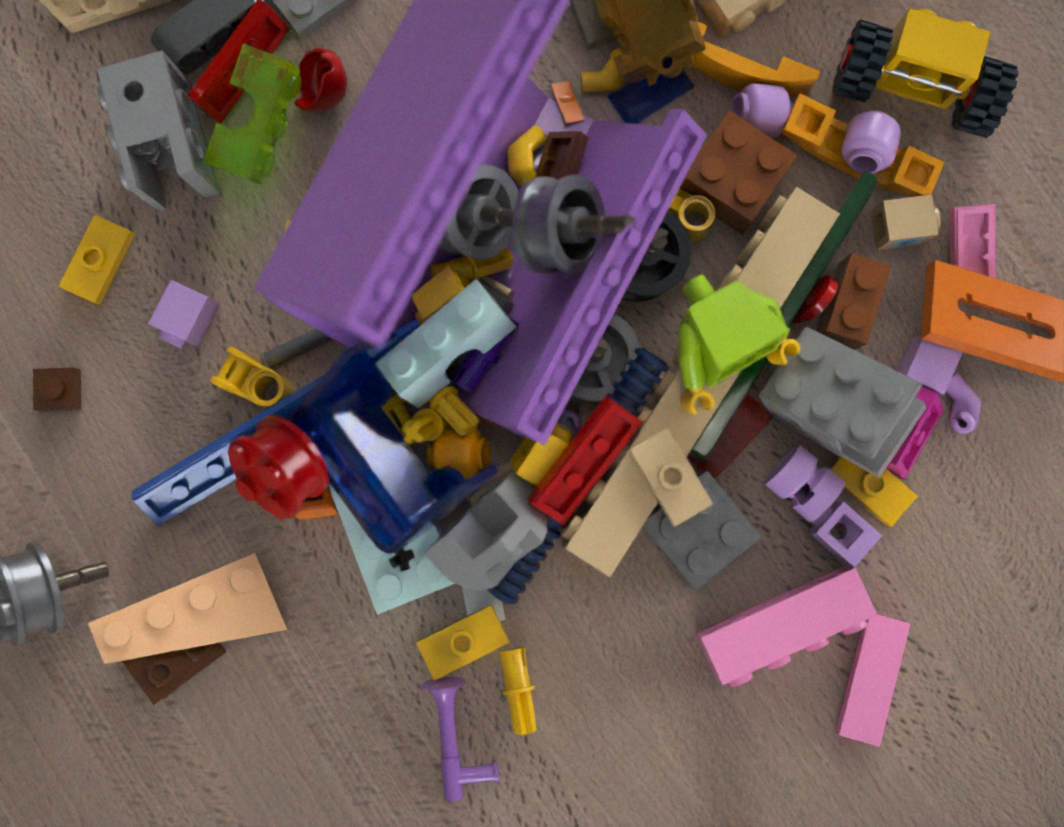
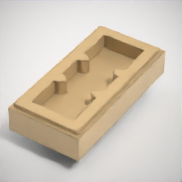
M668 427L628 450L673 527L713 505Z

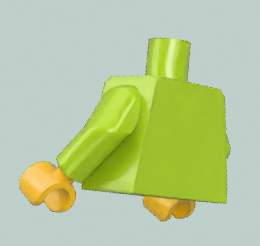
M704 275L696 276L682 288V292L692 304L686 310L678 330L681 374L684 387L689 389L684 392L681 398V406L685 412L696 416L695 400L699 396L703 409L711 410L715 404L713 395L703 391V386L706 383L712 388L764 356H767L768 361L772 364L786 365L787 359L784 353L787 356H797L800 352V344L794 339L786 338L790 330L786 326L779 305L774 299L748 289L742 282L737 281L716 292Z

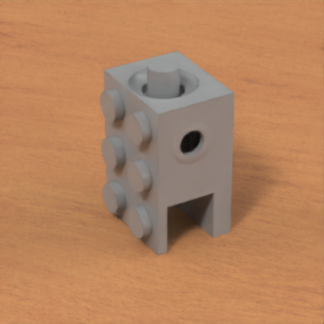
M161 50L98 68L97 72L101 86H97V95L102 107L109 114L111 125L107 126V133L111 144L119 152L122 164L117 166V171L124 188L132 191L142 201H146L158 211L166 210L157 172L176 167L177 174L204 198L220 194L197 106L187 97L192 89L191 82Z
M805 327L796 340L800 344V352L797 356L786 355V365H770L768 375L771 378L759 394V397L773 420L880 478L926 409L925 402L915 398L922 385L920 382L811 328Z

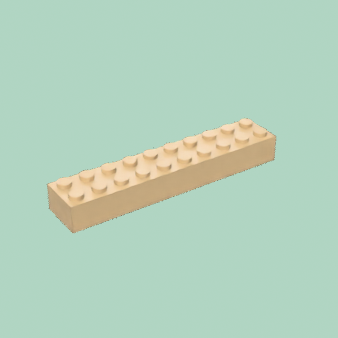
M795 187L787 198L779 195L757 226L762 231L757 230L736 259L742 266L740 267L735 264L716 292L734 281L742 282L748 289L774 299L778 303L779 308H781L840 213L798 187ZM678 350L671 361L677 365V368L673 373L668 370L661 377L662 381L660 384H656L653 395H650L655 400L651 408L645 406L639 411L640 415L638 418L643 424L609 466L611 471L604 481L599 479L584 499L589 506L582 517L574 514L567 527L563 530L561 536L567 539L563 545L566 550L603 574L611 577L658 503L657 498L628 450L668 427L685 457H687L740 371L712 388L706 383L703 386V391L713 395L715 399L713 408L711 410L703 409L699 396L695 400L696 416L689 414L681 406L682 395L689 389L685 388L683 384Z

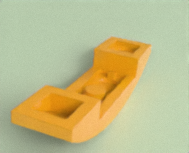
M697 22L703 38L708 25ZM704 41L706 50L694 55V65L692 66L707 77L740 91L750 83L772 84L784 87L789 97L798 96L800 93L803 95L808 94L821 72L784 56L776 70L706 41Z
M800 93L793 104L782 133L819 160L860 179L862 174L852 170L842 158L841 147L848 124L834 118L836 110ZM908 145L902 150L897 149L896 156L889 167L872 175L878 177L876 186L909 197L931 195L945 162Z

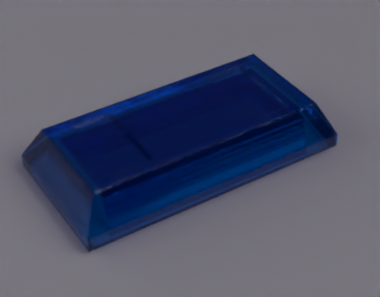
M669 57L664 60V68L671 67L673 63L672 58ZM683 69L674 78H667L660 74L657 77V82L649 86L647 78L632 84L628 82L609 94L607 98L624 123L638 124L693 89L695 85Z

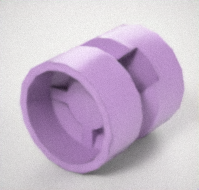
M799 443L779 460L766 477L764 485L781 499L788 497L792 499L791 508L808 522H812L822 515L837 499L845 486V481L830 468L817 467L818 458Z

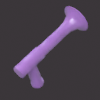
M443 677L435 681L432 679L421 685L422 688L429 690L433 694L437 704L442 750L441 766L444 799L446 801H458L463 798L462 784L487 781L499 782L497 762L470 767H461L454 714L456 691L459 686L466 682L464 678Z

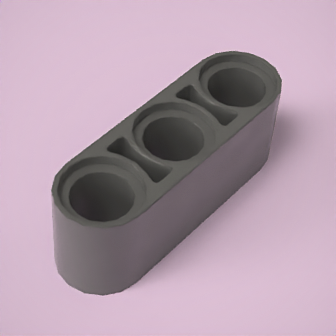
M193 0L160 24L152 33L151 42L157 51L162 50L184 75L190 74L219 53L257 0Z

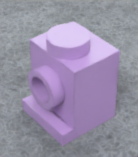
M834 502L822 515L812 521L814 526L808 532L836 557L841 565L856 567L882 537L878 531L845 502ZM836 523L842 527V535L838 539L831 535V529Z

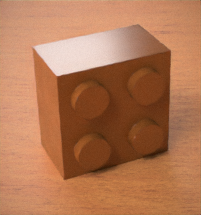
M728 110L693 161L679 189L690 195H701L708 198L715 207V217L743 235L798 155Z

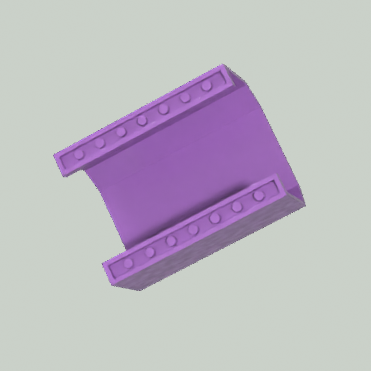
M413 0L254 289L269 302L358 354L372 345L382 347L390 334L416 319L415 314L418 312V309L411 295L432 279L430 265L464 256L444 251L437 247V244L480 165L498 167L510 176L507 151L510 145L533 125L539 126L544 131L546 137H548L549 132L582 131L589 139L578 175L588 178L596 186L602 197L606 216L632 215L634 220L620 234H604L585 272L580 275L566 274L561 270L553 274L535 273L513 251L510 242L507 247L510 249L513 257L512 267L487 276L514 291V296L509 300L514 306L509 312L508 317L519 323V325L498 354L501 358L497 364L492 363L480 380L474 393L471 394L462 387H459L457 395L475 415L545 445L707 134L684 109L670 108L661 126L597 121L583 115L584 121L565 124L557 101L549 98L528 76L569 0ZM545 143L533 152L534 170L536 173ZM512 178L519 192L522 186H519L515 179Z

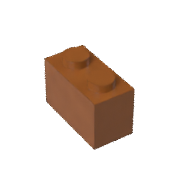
M855 253L849 254L838 263L833 277L838 283L837 292L830 304L822 311L816 331L853 350L866 345L892 266Z

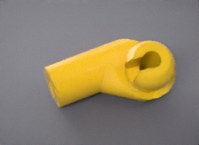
M622 48L612 51L610 54L611 58L601 71L581 72V92L614 91L621 87L625 80L619 76L614 57L623 54Z
M533 125L510 145L507 151L509 174L519 186L526 185L536 177L533 152L547 140L544 131L537 125Z

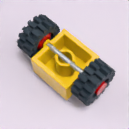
M909 8L894 29L861 19L857 21L856 26L851 31L850 38L847 40L845 51L841 55L842 59L837 67L832 91L834 94L865 103L871 97V92L874 89H878L945 110L956 100L954 105L956 109L952 113V118L954 119L951 122L953 129L988 138V136L994 133V129L998 128L1001 123V117L1005 116L1008 110L1006 107L1008 102H1011L1013 99L1012 91L1017 86L1018 81H1016V78L1019 75V71L1017 70V65L984 56L991 31L977 28L974 23L969 21H953L939 17L935 12L928 9L916 10Z

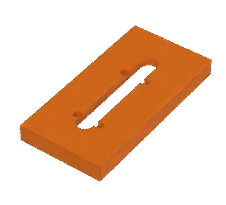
M934 260L926 267L921 330L922 340L1064 383V300L939 260ZM958 301L1043 327L1049 332L1050 339L1034 334L1026 335L1025 331L973 315L965 316V313L958 307Z

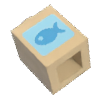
M932 195L884 200L871 211L877 251L924 245L939 235L938 230L941 224V217L938 208L934 207Z

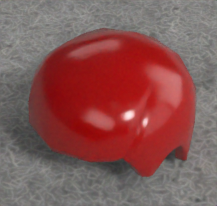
M316 48L306 52L299 63L298 77L292 82L293 86L299 90L301 98L296 99L293 103L296 107L307 112L320 113L337 107L344 99L347 89V74L338 55L331 50Z

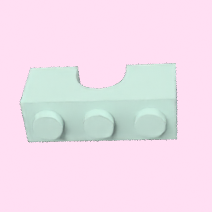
M474 280L375 364L400 397L420 408L451 382L445 371L456 357L472 349H478L485 354L513 331L516 325L490 293L477 280Z

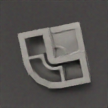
M513 470L479 497L476 501L477 503L464 513L459 520H454L424 554L441 573L455 584L469 590L485 591L497 586L516 561L543 543L547 534V517L545 513L530 504L527 498L533 490Z

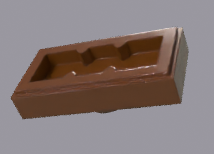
M582 131L549 132L535 178L553 177L560 180L568 175H578L589 137Z

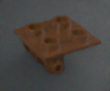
M220 643L124 660L122 663L152 704L155 705L160 700L166 699L178 690L179 686L217 660L226 651Z

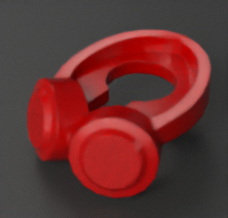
M828 275L821 277L792 323L806 322L819 315L834 298L838 283Z

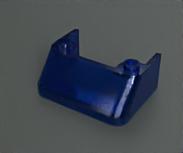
M395 331L389 333L382 347L365 341L345 349L296 409L292 417V423L311 439L322 455L328 469L329 483L374 545L387 554L399 551L463 505L499 472L498 468L493 464L467 480L458 470L450 466L440 467L430 474L410 445L406 443L404 437L382 409L390 399L392 388L375 364L399 338Z

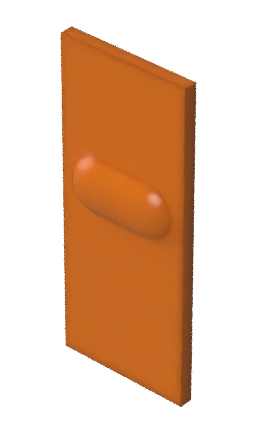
M565 81L551 84L550 86L565 124L584 121L570 82Z

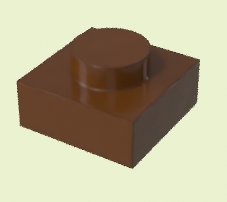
M75 367L33 369V410H81V369Z

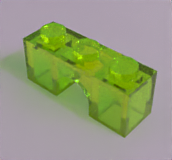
M243 44L230 84L252 96L255 104L254 115L250 122L241 128H229L216 123L203 162L262 185L264 177L270 175L274 166L275 156L272 153L277 138L280 139L287 128L288 117L285 114L290 100H294L299 93L301 86L299 73L301 70L287 59Z

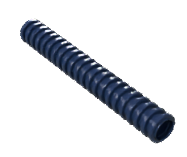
M643 347L642 349L636 348L634 351L637 354L634 360L629 359L627 362L630 366L627 371L622 370L620 373L622 380L620 383L614 382L613 387L615 390L612 394L607 393L610 398L636 417L640 415L638 411L640 405L645 406L647 404L645 400L647 394L653 395L655 392L652 388L655 383L660 384L662 378L659 377L662 371L668 372L669 370L668 363ZM546 515L547 534L543 543L516 561L500 583L488 589V591L504 603L516 604L519 600L517 594H522L526 590L525 582H531L533 579L531 573L539 570L540 565L538 562L546 559L547 554L545 551L551 550L554 547L552 540L559 539L561 536L560 528L565 529L568 522L563 526Z

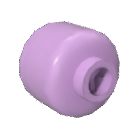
M750 83L740 93L735 95L731 104V111L769 137L776 138L782 134L794 103L789 99V94L782 86Z
M875 110L857 114L850 120L841 147L842 158L857 173L863 174L864 171H867L870 174H874L884 170L892 164L897 153L901 137L899 124L894 118L882 111Z

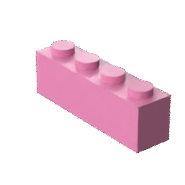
M842 566L698 631L695 635L715 679L722 685L729 683L730 687H735L750 681L753 678L752 672L767 666L771 670L789 663L792 660L790 655L805 648L806 652H812L825 647L830 643L828 637L843 631L844 635H848L864 629L868 626L866 620L876 616L877 613L856 568Z

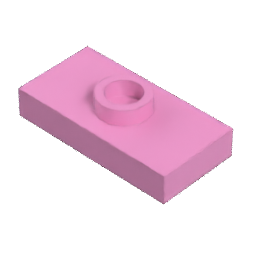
M996 204L949 207L951 265L996 278Z

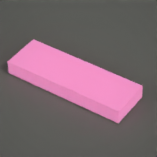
M877 614L866 620L868 626L860 632L835 733L880 747L911 624Z

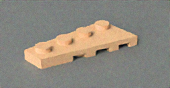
M255 553L88 623L104 664L287 630Z

